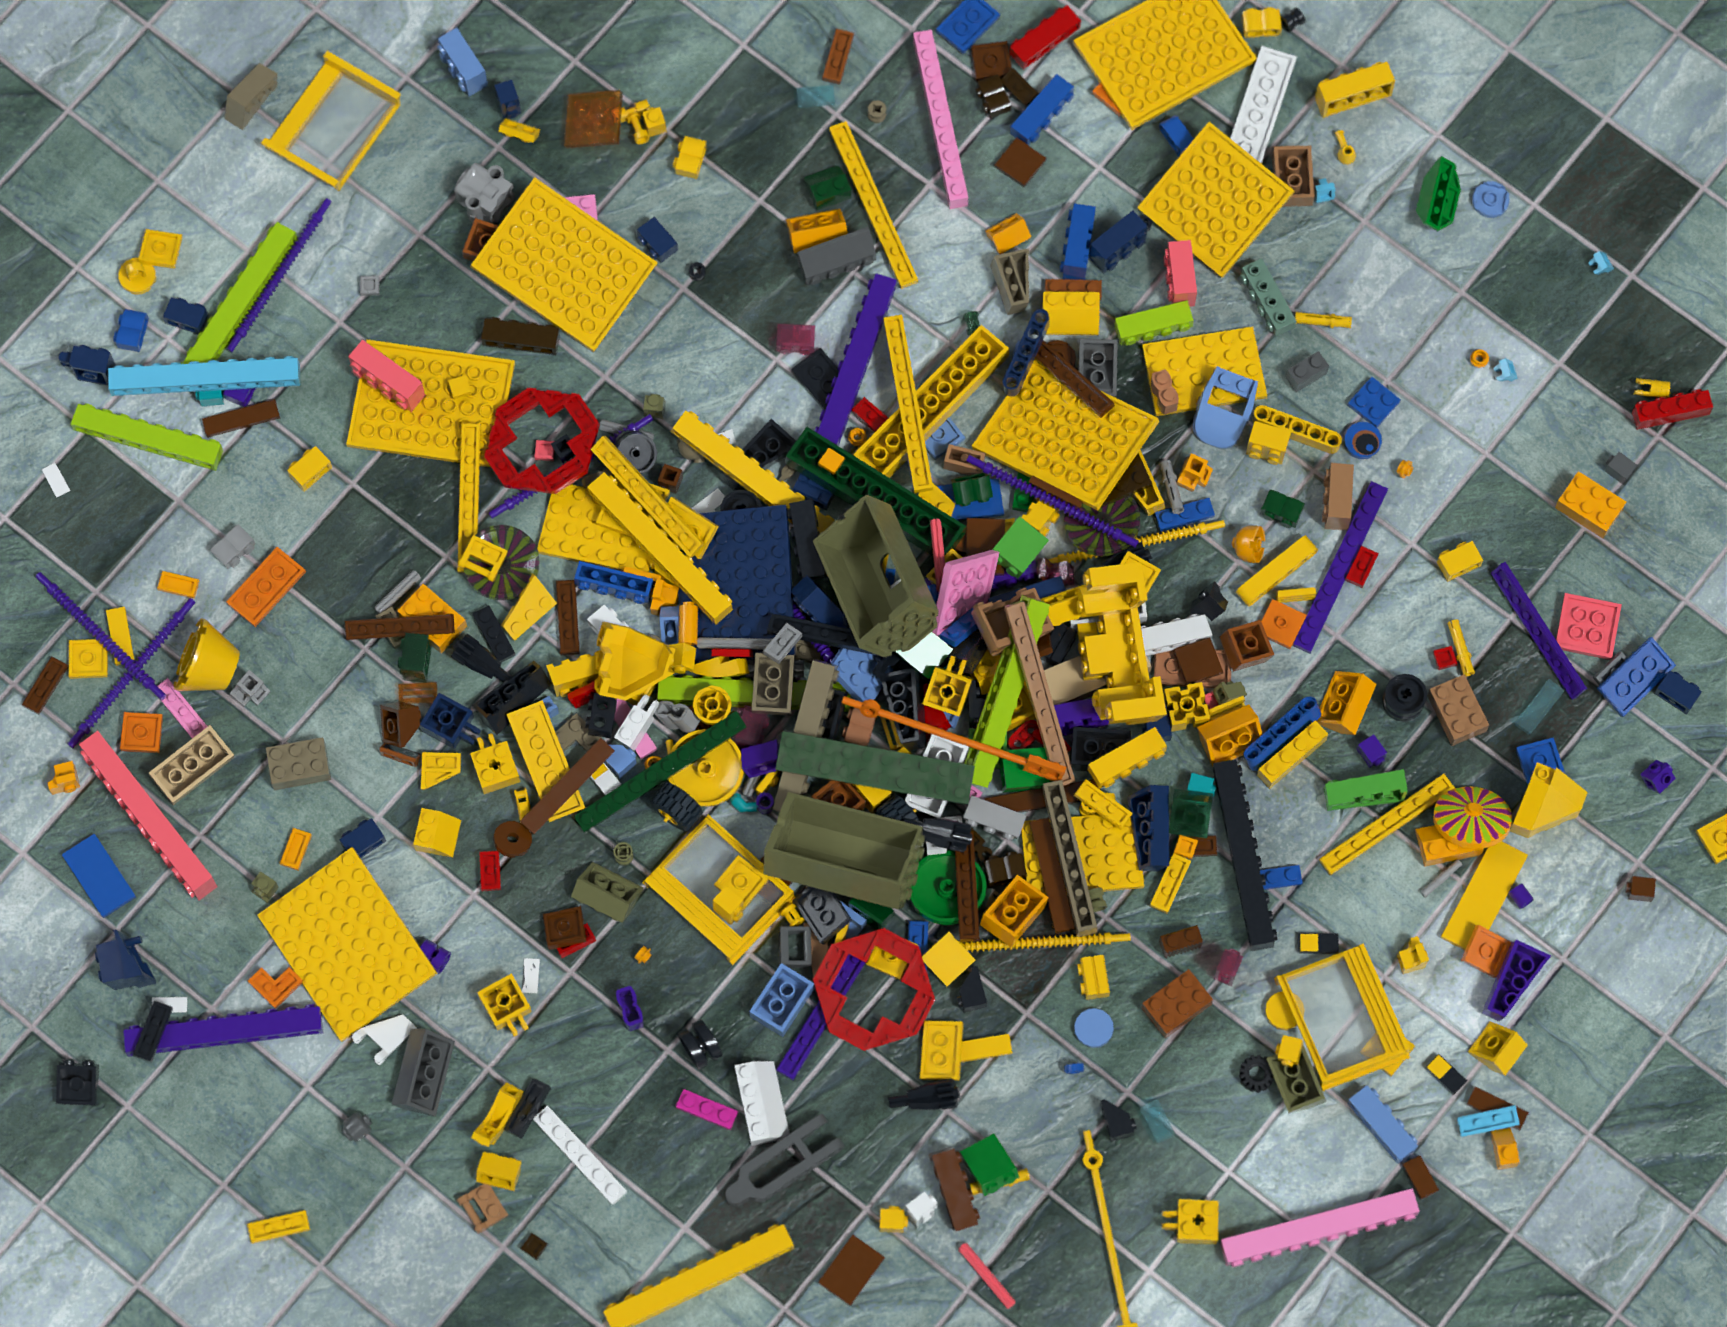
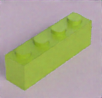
M1188 300L1115 318L1114 326L1120 345L1125 344L1128 346L1135 344L1136 341H1149L1156 336H1168L1172 332L1188 331L1193 327L1194 320Z

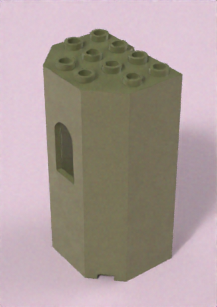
M865 495L844 513L845 518L843 520L838 519L834 521L832 525L813 540V543L859 648L886 657L892 655V652L901 649L902 652L911 650L937 628L936 616H938L939 611L891 504ZM887 555H890L901 579L893 588H891L882 568V562Z
M788 792L778 815L777 824L774 825L764 849V875L899 910L904 907L906 900H910L912 895L911 887L912 885L915 886L918 874L916 872L919 859H922L924 848L922 847L925 840V835H922L923 827Z

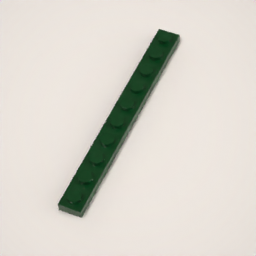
M737 711L733 712L723 721H719L574 816L582 830L585 833L748 727Z

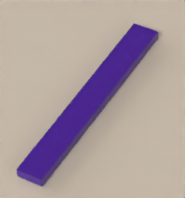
M1501 563L1491 572V575L1572 700L1576 699L1587 687L1507 563Z
M848 954L831 989L846 996L866 963ZM819 1001L776 1069L777 1072L794 1081L827 1027Z

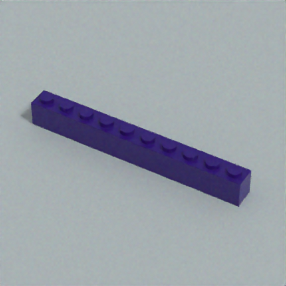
M875 273L874 279L870 278L867 287L869 293L864 295L862 299V312L858 311L855 322L858 323L856 328L852 327L849 336L851 338L850 345L846 344L843 352L846 356L844 361L840 360L837 369L839 375L833 379L831 385L833 388L832 394L828 393L825 402V404H828L827 408L822 410L820 414V427L816 426L815 432L839 446L883 326L884 317L887 315L897 286L896 279Z
M315 1004L305 1005V1008L297 1009V1007H287L283 1011L268 1009L265 1011L266 1013L251 1011L241 1016H238V1014H228L225 1018L210 1016L207 1017V1020L200 1021L198 1018H192L183 1023L169 1021L156 1053L323 1034L320 1006L316 1007ZM139 1025L129 1026V1029L123 1030L125 1053L128 1057L133 1056L143 1027L140 1028Z

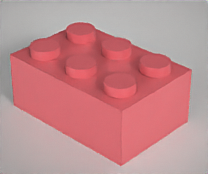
M1191 240L1168 242V248L1164 249L1165 256H1163L1164 267H1167V273L1165 274L1166 284H1169L1168 302L1174 304L1188 300L1189 307L1195 306L1197 287Z

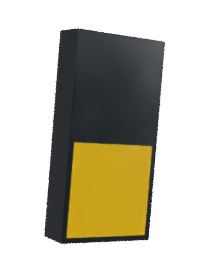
M1299 933V954L1339 953L1338 933Z
M1440 1054L1425 1067L1453 1096L1467 1082Z

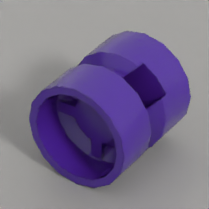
M426 939L420 948L437 973L440 974L449 962L451 952L443 947L438 949L436 943Z

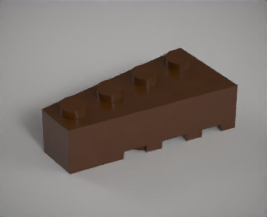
M949 1147L928 1154L930 1161L933 1160V1170L937 1180L940 1182V1191L943 1199L946 1200V1209L954 1231L957 1232L978 1225L977 1220L980 1219L977 1208L972 1206L971 1201L974 1200L971 1189H967L965 1184L968 1178L965 1170L960 1168L959 1163L962 1162L959 1151Z

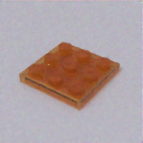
M622 91L568 94L564 146L566 148L619 144Z

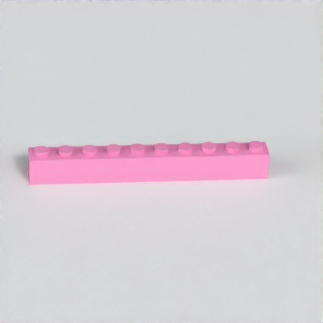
M932 30L914 33L913 42L949 209L968 206V194Z
M1413 1189L1225 1238L1221 1240L1220 1245L1226 1265L1238 1267L1247 1260L1257 1262L1263 1259L1262 1256L1270 1255V1257L1281 1255V1251H1298L1301 1249V1246L1307 1244L1309 1247L1319 1245L1322 1240L1327 1239L1328 1242L1338 1240L1341 1235L1346 1234L1347 1237L1357 1235L1360 1230L1366 1229V1232L1373 1231L1379 1225L1391 1226L1401 1219L1410 1221L1416 1218L1415 1216L1418 1215L1419 1208Z

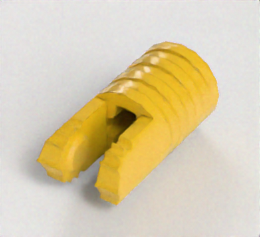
M1636 378V383L1650 384L1649 392L1637 389L1634 391V395L1669 398L1670 382Z

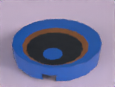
M1358 422L1351 425L1344 437L1345 448L1351 456L1358 459L1371 458L1379 452L1382 444V435L1379 429L1367 422Z

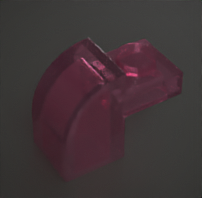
M1047 558L1038 559L1036 571L1039 576V582L1061 576L1064 586L1074 585V567L1067 561L1052 563Z

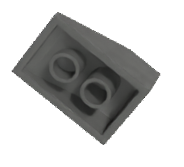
M1080 339L1079 372L1100 391L1116 397L1118 340Z

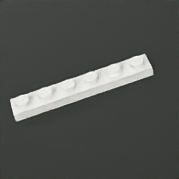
M548 1106L534 1117L533 1121L612 1206L627 1193V1190Z

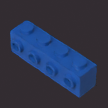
M579 561L574 577L575 585L581 590L588 591L591 589L601 595H615L616 598L621 600L628 598L637 604H649L651 590L654 587V582L651 578Z

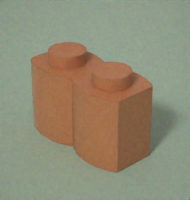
M1165 369L1152 373L1151 389L1158 398L1157 403L1160 411L1164 415L1177 411L1179 398L1176 390L1172 387L1170 374Z
M850 708L847 719H850L848 727H844L842 737L845 738L844 742L868 746L876 717H866L861 714L860 709Z

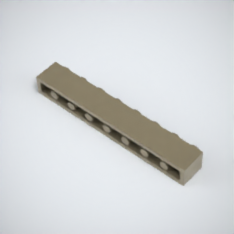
M817 659L812 661L793 733L822 738L824 733L823 720L827 719L830 710L827 708L829 700L832 701L834 696L833 683L837 682L840 673L837 670L838 665ZM782 772L773 810L781 811L788 792L802 796L806 794L809 788L808 776Z
M1059 780L1044 783L1042 791L1077 937L1095 934L1097 932V924L1063 782Z

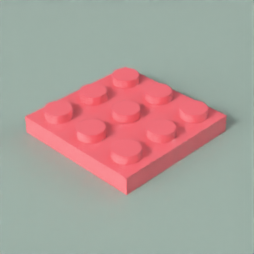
M1565 593L1556 641L1561 649L1611 660L1622 604Z

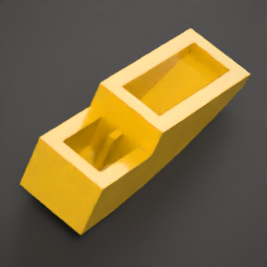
M722 656L695 664L694 670L690 671L708 677H734L750 673L746 659L729 661V657Z

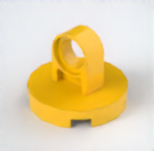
M138 258L127 260L118 272L122 288L134 295L148 292L154 282H156L154 267L138 262Z

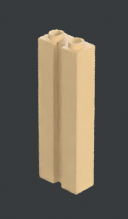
M1080 656L1044 670L1054 705L1080 701L1093 696V693L1097 690L1108 689L1106 684L1108 675L1103 676L1102 679L1083 681ZM1146 656L1148 672H1151V664Z

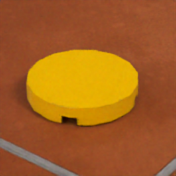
M1283 991L1272 995L1265 1009L1269 1023L1273 1027L1285 1031L1297 1027ZM1293 993L1300 1012L1304 1017V1004L1299 996Z

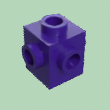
M1658 760L1651 763L1640 774L1647 788L1659 794L1676 779L1672 773V767L1668 763H1662Z

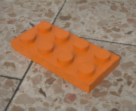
M276 547L226 603L246 621L256 627L306 573V570L280 548Z

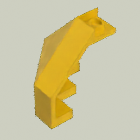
M602 621L597 637V646L600 647V651L596 656L595 670L599 671V677L595 680L594 686L599 695L628 700L674 674L670 666L673 664L676 648L630 627Z
M1536 763L1510 832L1530 838L1544 830H1549L1563 822L1577 818L1588 792L1557 767L1553 769Z

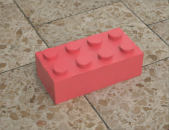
M364 340L348 356L352 373L360 379L363 377L367 380V384L373 389L378 388L381 390V393L390 400L392 398L401 409H407L412 412L424 398L425 392L420 380Z

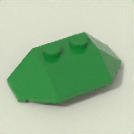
M1443 156L1438 158L1424 176L1416 207V212L1423 224L1436 231H1440L1453 223L1461 192L1456 164Z

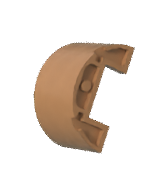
M1026 588L1020 589L1016 592L1015 597L1005 602H1002V600L986 604L980 602L973 606L974 610L971 614L992 656L1001 655L1003 649L1012 644L1008 636L1010 626L1004 606L1020 601L1021 595L1040 600L1035 588L1029 590ZM1049 616L1045 618L1042 634L1039 638L1054 630Z

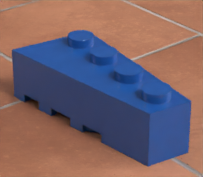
M1074 204L1073 210H1069L1068 221H1071L1070 227H1066L1065 233L1068 243L1063 246L1062 255H1065V261H1061L1060 272H1063V279L1085 280L1096 211L1095 206Z

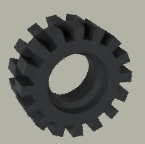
M1252 1055L1250 1058H1246L1240 1067V1082L1244 1084L1245 1089H1250V1092L1257 1091V1093H1260L1262 1090L1265 1091L1274 1081L1273 1073L1265 1056L1263 1058L1261 1055L1255 1057ZM1253 1067H1260L1264 1070L1265 1076L1262 1080L1255 1081L1250 1077L1249 1072Z

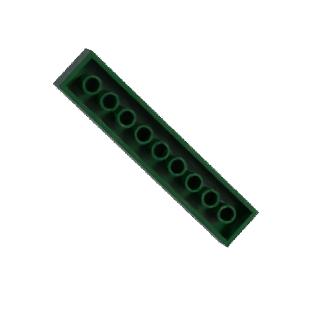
M809 427L805 428L786 455V464L852 506L865 495L891 504L906 540L932 556L933 547L930 527L932 519H940L944 556L951 548L955 549L966 534V526ZM828 448L845 457V460L835 474L818 465V462Z
M782 731L776 771L968 805L975 769L973 765Z

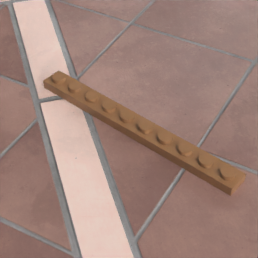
M1021 600L1004 606L1047 759L1048 761L1066 766L1065 774L1061 779L1064 786L1075 782V778L1025 602Z

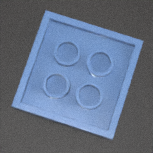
M840 648L831 661V664L838 665L837 670L840 671L837 681L855 700L861 702L868 699L874 700L883 687L880 678H876V675L872 673L878 663L875 661L876 655ZM889 665L885 673H891L894 669Z

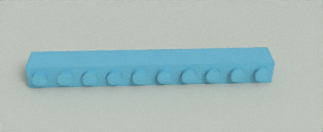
M286 356L284 359L267 357L265 360L249 358L246 361L230 359L227 362L211 360L208 363L192 361L189 364L174 362L170 365L159 363L152 364L151 366L136 364L132 367L118 365L108 368L109 391L111 396L300 386V363L298 358Z

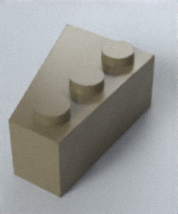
M259 63L227 95L225 120L244 130L270 93L277 88L278 74Z
M1029 248L996 255L990 264L1007 315L1024 312L1029 303Z

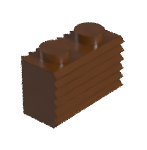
M1198 925L1162 935L1159 939L1164 958L1166 959L1175 956V954L1178 955L1179 953H1186V951L1197 950V948H1201L1203 942Z

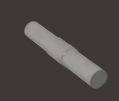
M1458 859L1454 861L1420 892L1422 896L1426 898L1461 867L1462 863Z

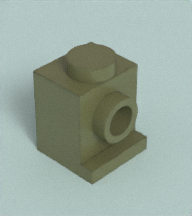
M658 394L645 395L644 417L650 414L652 418L663 419L666 402L664 397Z
M1233 681L1221 682L1213 690L1219 705L1247 695L1241 681L1233 683Z
M261 871L251 883L254 888L251 892L266 903L269 902L279 888L276 881Z

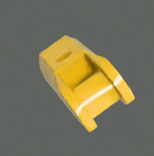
M526 788L521 791L514 790L520 821L531 810ZM526 797L525 802L519 803L518 799Z

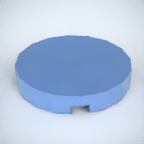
M1492 181L1484 182L1478 186L1472 196L1474 209L1480 215L1487 218L1501 216L1507 210L1510 203V195L1505 190V187Z
M1096 1008L1083 1011L1077 1017L1074 1025L1078 1041L1090 1048H1098L1107 1044L1114 1030L1113 1021L1110 1016L1103 1010Z

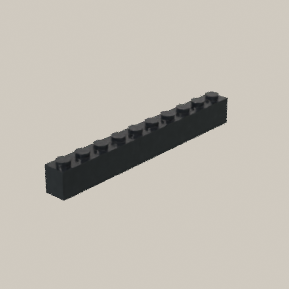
M1236 759L1213 763V774L1250 950L1274 948L1275 941H1277L1276 929H1272L1271 922H1274L1272 911H1268L1267 904H1270L1268 892L1264 893L1263 886L1266 885L1265 876L1260 874L1259 867H1262L1260 856L1256 855L1255 849H1258L1256 837L1253 838L1252 836L1254 824L1253 820H1249L1248 817L1250 805L1248 801L1245 802L1244 798L1246 787L1245 783H1241L1240 779L1243 776L1241 765H1237Z

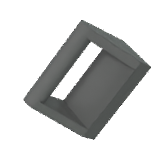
M780 926L778 931L779 966L781 963L790 969L812 966L811 928ZM803 933L804 961H789L788 935Z

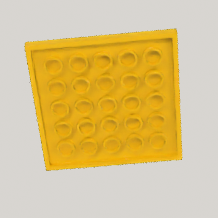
M1208 122L1137 208L1176 241L1191 240L1192 254L1223 278L1295 191L1211 122Z

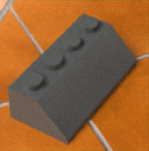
M868 227L798 252V266L806 286L809 284L816 285L826 278H835L845 271L852 272L856 267L868 266L876 260V251Z
M427 1029L410 1030L392 1105L407 1111L436 1116L455 1043L454 1040Z

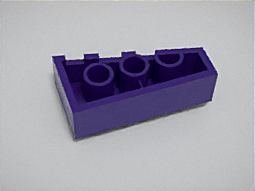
M1092 698L1054 705L1062 736L1073 734V727L1098 728L1110 725L1109 719L1100 720L1093 707Z
M1517 939L1514 940L1495 979L1482 1014L1497 1021L1504 1019L1535 976L1550 959L1551 955Z

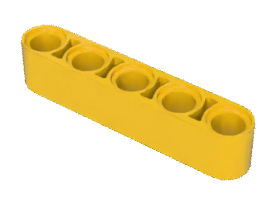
M1259 405L1254 410L1253 423L1257 421L1291 431L1290 439L1330 454H1334L1340 449L1341 435L1333 430L1265 405ZM1264 414L1266 418L1260 419L1257 415ZM1281 420L1284 424L1277 425L1275 421ZM1299 427L1302 431L1295 432L1292 428ZM1310 434H1318L1319 438L1314 439ZM1334 440L1337 442V444L1330 445L1328 441Z
M1304 535L1236 590V594L1250 607L1317 553L1318 548Z

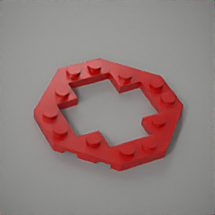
M528 387L497 408L495 423L489 436L490 442L484 457L505 488L557 494L588 473L593 453L591 448L595 445L600 424L579 394H564L553 390L541 391ZM539 404L549 418L566 408L582 431L566 442L576 457L545 477L535 464L519 474L502 450L517 440L509 424Z
M885 928L831 944L813 978L829 1033L863 1051L917 1035L935 1001L919 946ZM876 946L909 964L900 982L914 988L917 992L900 1025L882 1016L872 1033L839 1015L848 997L831 989V986L848 954L866 963Z

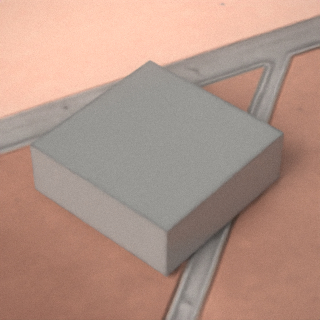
M360 276L361 296L380 295L379 276Z

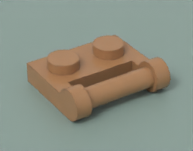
M482 1184L457 1200L475 1225L474 1229L477 1234L482 1233L508 1217L507 1212L490 1185ZM475 1199L487 1221L482 1223L469 1201Z

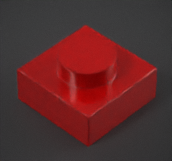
M1452 646L1433 651L1438 670L1457 666Z

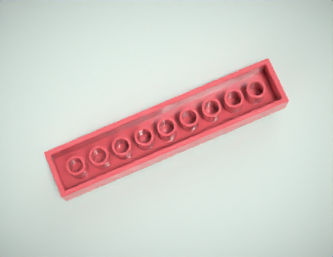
M96 731L79 744L82 749L80 754L89 767L91 766L110 794L114 795L117 803L126 811L131 821L137 824L139 831L145 839H148L169 869L173 867L171 870L180 883L184 881L183 886L192 898L195 896L200 901L218 886L211 874L99 731Z

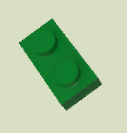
M1018 472L1017 479L1021 478L1022 482L1027 481L1026 484L1029 485L1030 477ZM1020 488L1015 489L1012 510L1028 512V508L1033 502V495L1030 497V494H1025L1024 490L1021 492Z

